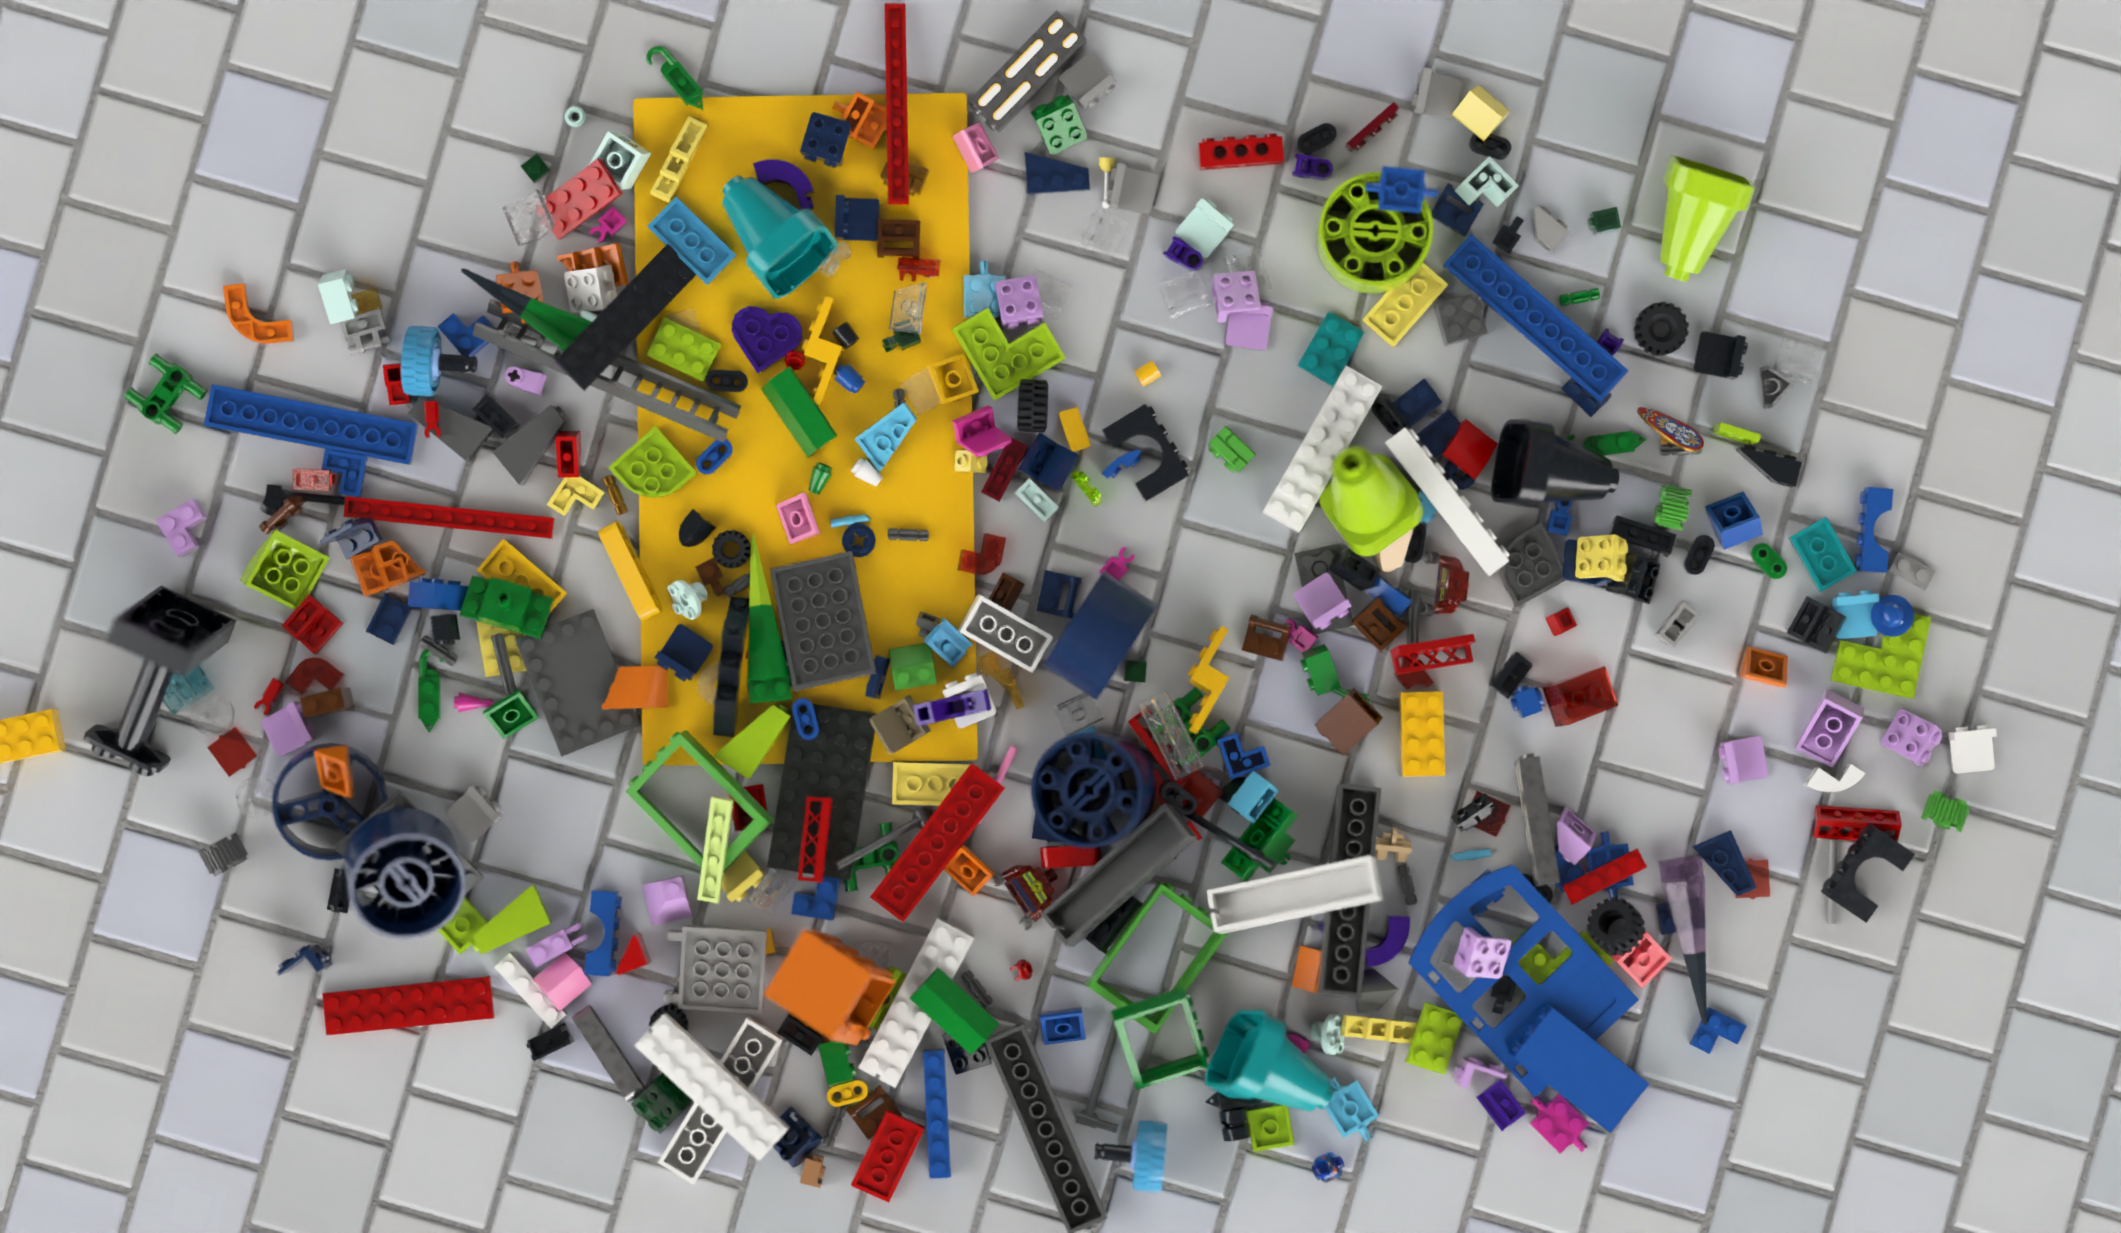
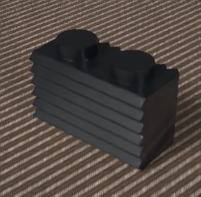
M444 614L430 617L432 620L430 623L433 624L431 626L433 628L432 636L434 637L432 640L439 642V645L442 646L453 645L455 640H460L457 615Z

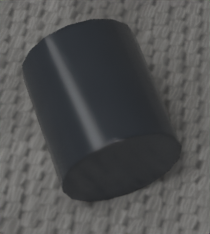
M845 322L832 332L844 350L854 345L860 339L848 322Z

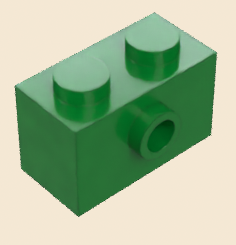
M1325 644L1301 652L1303 660H1300L1303 671H1308L1310 678L1306 680L1311 691L1314 690L1317 696L1341 688L1329 650Z
M831 1041L819 1044L818 1048L828 1087L853 1081L852 1076L856 1075L854 1064H849L847 1055H851L848 1043Z

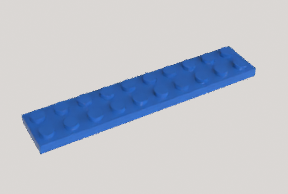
M1472 234L1466 238L1443 264L1444 268L1473 293L1477 292L1478 297L1600 403L1628 373L1629 370Z
M213 384L204 426L363 455L411 465L419 425L412 422Z

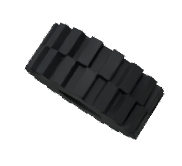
M1656 302L1639 313L1635 320L1634 331L1636 335L1634 337L1635 340L1639 341L1638 345L1640 348L1643 347L1645 349V352L1653 353L1652 355L1664 356L1678 350L1685 343V338L1689 333L1687 331L1689 323L1686 322L1685 318L1687 317L1681 313V309L1674 307L1675 304ZM1663 321L1668 325L1669 332L1665 337H1658L1654 334L1653 326L1656 322Z

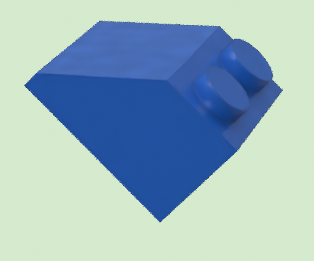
M1744 491L1705 506L1714 533L1724 550L1763 535L1760 516Z

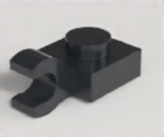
M1517 216L1509 228L1503 225L1492 244L1510 254L1521 237L1516 232L1524 220Z
M1501 977L1493 985L1490 996L1495 997L1496 1000L1492 1012L1502 1014L1505 1000L1512 1002L1516 983L1513 980Z

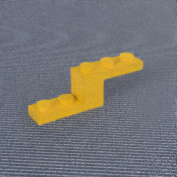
M825 296L824 300L820 299L816 310L819 312L817 320H812L809 331H812L809 339H805L802 350L805 351V357L826 364V367H822L818 375V379H821L819 386H814L811 394L817 406L822 407L843 351L842 346L821 339L835 302L834 298Z
M1222 625L1218 631L1216 629L1213 630L1208 638L1211 641L1208 648L1204 646L1198 655L1201 659L1198 665L1193 664L1187 674L1191 676L1188 683L1209 695H1204L1199 704L1202 707L1200 712H1194L1189 721L1191 724L1189 731L1197 734L1230 678L1208 665L1229 630Z

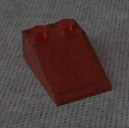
M1605 666L1542 687L1555 727L1571 725L1618 706Z

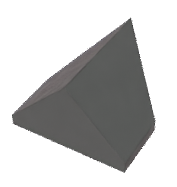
M1763 366L1760 368L1764 409H1770L1795 382L1773 368Z
M1375 969L1363 970L1361 998L1356 999L1357 1013L1379 1011L1399 989Z

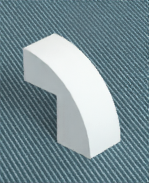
M1847 764L1839 777L1835 779L1822 769L1814 767L1803 785L1817 791L1838 792L1855 785L1865 773L1854 765Z

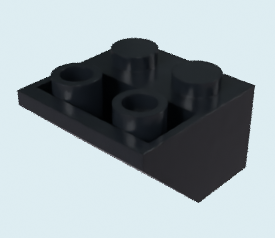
M1627 553L1625 562L1627 572L1624 581L1616 582L1612 580L1607 584L1606 591L1650 604L1661 564L1636 554Z

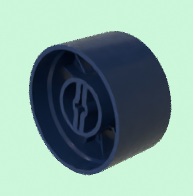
M1104 570L1043 666L1097 700L1158 604Z
M1106 731L1075 734L1053 744L1038 761L1031 782L1033 807L1045 829L1058 840L1071 846L1082 848L1099 847L1125 839L1149 817L1156 797L1155 774L1145 753L1128 738ZM1094 739L1103 740L1114 745L1106 762L1094 758ZM1077 743L1081 744L1083 747V751L1080 755L1077 754L1074 750V747ZM1067 749L1074 763L1063 771L1055 766L1061 754ZM1116 755H1120L1123 759L1121 766H1117L1114 762ZM1133 767L1138 781V790H1124V782L1120 774ZM1088 768L1098 769L1099 771L1090 780L1081 784L1080 790L1077 792V783L1081 774ZM1111 786V795L1107 804L1100 810L1090 809L1089 807L1098 798L1103 797ZM1050 789H1059L1063 805L1057 809L1053 807ZM1127 796L1133 799V806L1131 808L1125 805V798ZM1117 807L1132 816L1128 824L1118 833L1109 818V815ZM1058 814H1061L1063 816L1064 822L1060 819ZM1076 819L1089 822V838L1071 830ZM1097 826L1103 828L1104 833L1102 837H1098L1095 833Z
M411 808L387 810L365 821L348 842L344 856V870L350 901L358 918L374 932L395 939L423 937L447 924L461 906L465 894L466 881L458 846L450 829L432 814ZM433 842L442 848L432 853L427 846ZM371 852H374L375 855L372 862H365L364 859ZM412 862L417 863L424 868V872L422 875H420L416 871V869L413 867ZM387 872L393 876L397 885L385 879ZM434 876L450 877L442 890L433 885ZM374 885H377L381 890L373 901L368 900L359 892Z

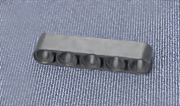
M589 1005L572 1016L575 1025L623 1097L628 1102L638 1097L646 1089L645 1085L592 1006Z

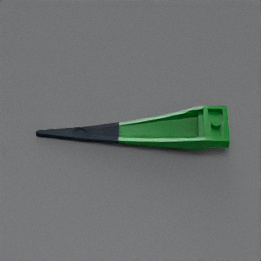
M465 268L461 269L463 274L563 351L591 323L589 320L523 295Z

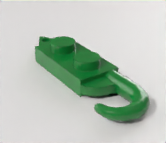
M656 46L651 48L646 55L647 63L651 66L652 55L656 53L661 54L666 59V62L661 67L662 77L686 106L691 105L703 110V91L680 62L665 47Z
M1632 431L1587 437L1583 447L1602 456L1634 452V449L1646 441V439L1633 434ZM1569 435L1565 439L1570 441L1575 438V435Z
M426 649L419 658L418 719H421L427 731L431 732L437 720L441 719V680L437 671L427 669V658L431 653L428 652L429 649Z

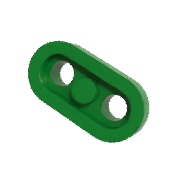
M1759 543L1752 547L1750 552L1751 559L1768 577L1780 579L1785 576L1787 564L1768 544ZM1761 549L1765 551V557H1760L1759 551ZM1776 564L1780 566L1779 572L1774 571Z

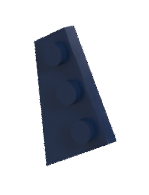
M1025 152L1028 195L1090 190L1089 168Z
M1731 830L1692 846L1737 896L1757 888Z

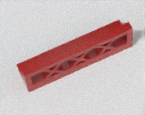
M1474 634L1396 646L1390 650L1395 674L1399 675L1474 662L1470 645L1476 642ZM1458 648H1464L1466 659H1460L1454 655ZM1439 651L1449 656L1446 662H1441L1435 658ZM1420 654L1430 659L1427 665H1422L1417 661ZM1404 657L1411 663L1408 668L1401 669L1398 658Z
M1146 707L1130 719L1128 724L1169 778L1183 786L1198 773L1189 763L1187 767L1192 773L1183 780L1177 774L1178 764L1174 761H1167L1164 753L1165 748H1171L1177 752L1178 757L1182 753L1165 729L1161 732L1164 735L1163 745L1155 744L1152 741V733L1150 732V736H1148L1145 730L1149 729L1142 727L1137 721L1145 713L1152 719L1151 724L1157 720L1149 708ZM1166 739L1171 744V746H1166ZM1158 747H1163L1162 753ZM1170 763L1175 764V770L1170 765Z
M807 796L798 881L823 883L832 798ZM811 801L822 802L821 813L816 817L810 810ZM810 814L813 817L811 821H809ZM816 821L819 824V833L812 837L808 832V826ZM814 842L817 846L816 855L810 859L805 852L806 846ZM806 856L808 861L804 864V859ZM809 863L814 866L813 878L803 877V868Z
M1816 805L1814 810L1816 823L1813 838L1857 841L1861 830L1870 823L1882 832L1887 830L1894 831L1893 836L1890 837L1898 842L1902 827L1900 812L1895 810ZM1821 826H1830L1832 828L1828 831H1820ZM1844 828L1852 829V831L1848 833H1843L1840 830Z

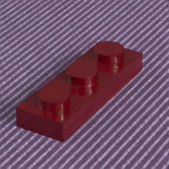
M1393 102L1349 140L1345 145L1350 152L1354 149L1360 150L1367 143L1365 141L1370 135L1374 137L1382 130L1380 126L1386 121L1388 124L1391 123L1398 116L1396 112L1399 110V107L1396 103Z
M1012 437V443L1004 447L981 491L984 495L998 502L1002 499L1028 448L1027 445Z

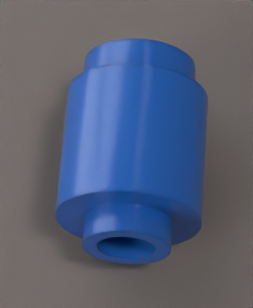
M841 364L834 372L836 375L834 380L849 393L856 394L865 384V381L862 379L863 376L849 364L846 366Z

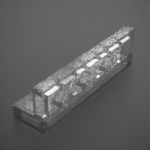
M1167 691L1138 705L1175 780L1205 766ZM1147 705H1151L1154 715L1150 714ZM1158 724L1162 726L1163 734L1159 732ZM1167 743L1172 746L1173 753L1168 750ZM1177 762L1181 764L1184 772L1180 773Z

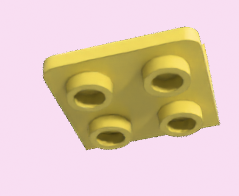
M1615 534L1578 538L1576 577L1580 579L1608 577L1616 582L1624 581L1627 572L1625 563L1628 552L1627 540Z
M745 850L724 872L722 889L727 893L726 897L731 902L735 900L740 902L748 895L746 890L751 886L755 889L764 881L762 877L765 873Z

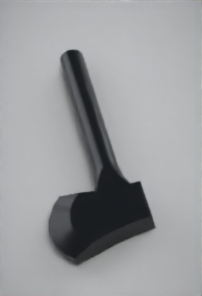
M267 484L265 498L260 510L272 516L283 506V500L293 496H302L306 502L345 505V497L291 492L282 489L280 485Z

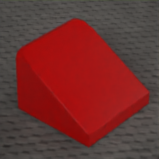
M1569 607L1545 618L1554 636L1577 626Z

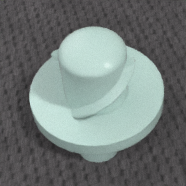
M677 580L668 586V591L673 601L672 607L676 614H682L691 620L700 616V602L707 601V590L703 584L695 582L689 585L683 580Z
M1339 1013L1329 1014L1325 1022L1315 1021L1310 1030L1311 1038L1314 1041L1321 1042L1323 1051L1329 1055L1341 1054L1344 1049L1343 1042L1345 1036L1340 1035L1342 1015Z

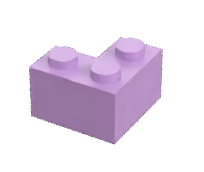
M191 499L156 519V522L176 556L184 557L200 547L191 528L208 519L198 500Z

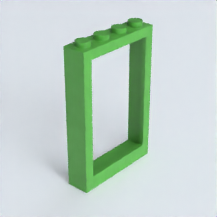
M687 730L681 733L677 731L669 739L671 743L667 747L663 746L655 754L657 758L653 762L649 761L642 768L644 772L639 777L636 775L628 783L630 787L625 792L702 869L703 854L639 790L681 745L754 819L727 848L725 872L775 819Z
M1158 881L1142 906L1137 910L1085 983L1090 989L1117 1008L1133 1004L1134 1002L1101 980L1100 977L1161 893L1213 930L1211 936L1171 991L1184 988L1186 992L1228 934L1214 932L1212 919L1208 917L1209 912L1200 905L1198 908L1191 905L1193 900L1186 895H1177L1174 892L1176 888L1168 882L1162 884ZM1176 1005L1156 1011L1153 1016L1146 1014L1134 1018V1020L1156 1034Z

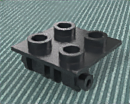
M949 1034L942 1035L956 1075L992 1064L991 1056L988 1054L985 1043L970 1055Z

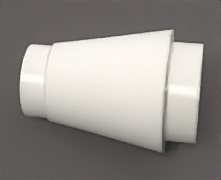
M859 458L851 469L855 477L875 487L883 478L867 459Z

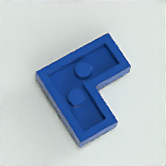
M325 449L322 470L342 473L339 494L361 498L368 457Z
M1707 1007V1024L1705 1026L1702 1020L1700 1021L1690 1045L1710 1054L1718 1036L1738 1045L1747 1026Z

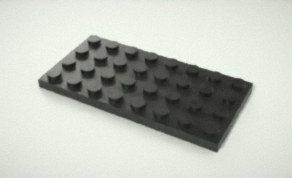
M813 704L819 725V734L815 739L805 740L799 735L792 712L767 867L798 872L807 796L832 798L824 876L851 880L854 862L840 870L836 868L835 862L856 851L875 734L870 718L876 714ZM806 706L800 707L801 713H805L807 711ZM812 726L805 728V732L808 734L813 731ZM811 801L810 810L816 817L821 813L822 802ZM811 814L809 816V821L813 819ZM816 821L808 826V832L812 837L819 833V824ZM814 842L806 846L805 851L811 859L816 855L817 846ZM806 856L804 859V864L808 861ZM809 863L803 868V873L814 875V866Z

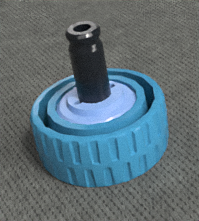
M409 326L407 328L401 356V380L405 394L434 396L438 389L441 371H472L473 373L477 371L478 359L476 356L442 354L441 336L436 327Z
M1140 1120L1138 1122L1137 1139L1133 1140L1132 1146L1096 1143L1094 1158L1096 1160L1099 1158L1107 1161L1131 1163L1130 1169L1134 1170V1190L1161 1192L1167 1123Z

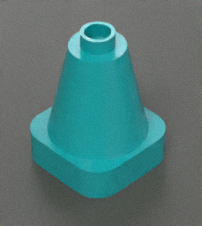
M736 176L730 179L723 187L722 192L725 197L722 204L748 254L746 265L774 298H782L793 292L825 265L837 251V241L812 210H798L751 177L743 179L742 176Z
M1239 1010L1230 1018L1205 1074V1084L1229 1098H1257L1307 1112L1313 1111L1316 1108H1325L1333 1095V1087L1329 1085L1328 1075L1285 1037V1023L1263 1010Z

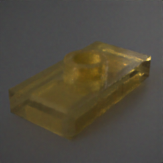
M377 288L351 295L352 299H356L359 311H356V315L379 308L383 309Z

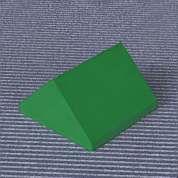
M523 690L514 692L483 711L484 716L502 739L507 738L539 718Z

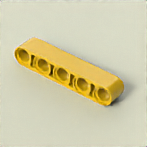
M616 520L598 531L600 539L639 618L644 621L661 612V603L623 525Z

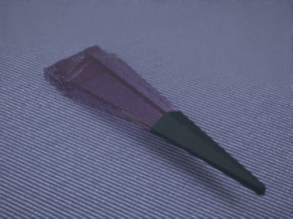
M1701 855L1658 861L1661 884L1681 945L1701 1020L1706 1026L1705 877Z

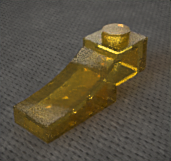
M994 651L979 656V662H976L980 674L984 673L986 677L990 675L997 680L1009 694L1016 710L1023 708L1024 704L1010 668L1001 670Z

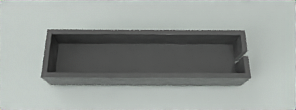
M1164 803L1048 906L1041 915L1051 928L1056 929L1054 932L1065 946L1075 947L1198 837L1174 807Z

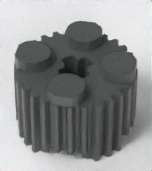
M237 832L230 835L232 838L230 840L225 837L208 847L209 851L206 852L205 849H202L198 852L210 874L213 873L214 876H217L228 870V865L232 864L235 867L247 860L246 856L248 853Z

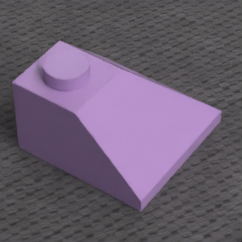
M1567 807L1562 810L1557 822L1559 852L1563 859L1576 865L1592 848L1597 833Z
M684 875L643 885L652 926L693 916Z

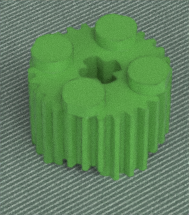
M1669 484L1666 486L1661 485L1659 492L1660 506L1656 505L1654 522L1660 526L1682 531L1683 523L1681 521L1686 522L1689 512L1687 497L1692 496V490Z
M1934 790L1933 794H1929L1921 819L1927 821V818L1933 819V823L1936 826L1948 830L1952 826L1956 828L1957 832H1962L1970 808L1967 807V801L1956 797L1954 800H1950L1946 797V794Z

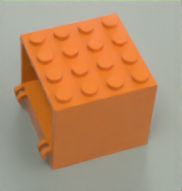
M803 929L763 995L831 1040L858 1045L860 1040H867L870 1037L871 1033L868 1027L895 985L896 980L891 977L893 974L883 967H875L876 962L866 956H858L859 951L849 945L841 944L842 940L836 936L815 929L811 931Z

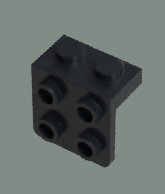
M1707 331L1701 332L1693 370L1697 373L1732 380L1738 378V375H1742L1744 363H1741L1742 355L1746 354L1748 343L1745 342L1746 336L1737 335L1732 337Z

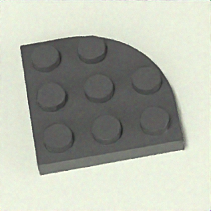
M1542 522L1516 536L1507 546L1506 550L1510 554L1507 557L1509 562L1501 567V577L1515 607L1566 581L1563 579V560Z

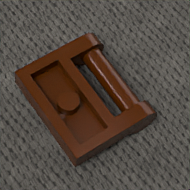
M878 219L877 258H884V256L913 257V259H919L920 221ZM884 241L913 242V248L884 247Z
M302 496L288 497L284 501V505L267 521H263L259 528L265 534H269L274 529L278 531L283 529L288 524L287 520L291 516L294 517L302 511L303 508L301 506L306 501Z
M1379 595L1351 620L1380 652L1408 626L1404 620L1401 621L1383 603V599ZM1378 609L1395 628L1391 631L1373 613L1374 610Z
M1251 614L1242 651L1283 661L1292 625L1287 623L1283 625L1260 619L1257 615ZM1256 626L1282 633L1281 639L1256 633Z
M878 1085L874 1092L855 1106H850L846 1109L868 1140L874 1136L886 1110L902 1116L900 1110L881 1085ZM881 1097L884 1100L882 1104L861 1118L858 1115L859 1112Z

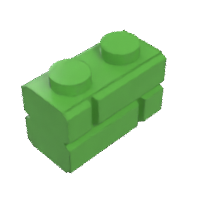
M1227 426L1208 444L1211 447L1209 452L1217 459L1221 457L1226 461L1224 466L1232 473L1234 471L1239 473L1256 455Z

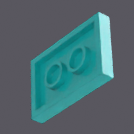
M1328 311L1297 367L1333 387L1365 332Z
M1827 517L1788 537L1819 592L1857 572Z

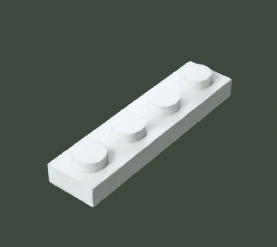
M511 952L494 967L551 1029L567 1015L564 1009L560 1012L532 980L534 977Z

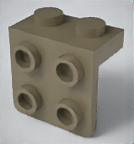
M910 695L870 718L871 725L889 754L897 752L931 731L927 724L917 726L913 705L916 704Z

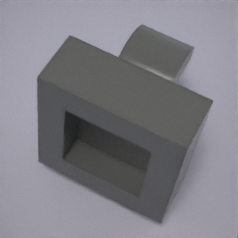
M921 611L915 625L921 627L918 635L926 638L929 630L932 631L939 624L940 618Z

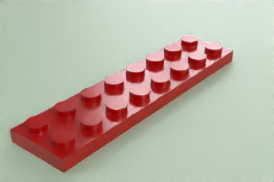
M971 763L871 894L870 898L904 923L1005 788Z
M491 976L322 993L326 1035L495 1018Z

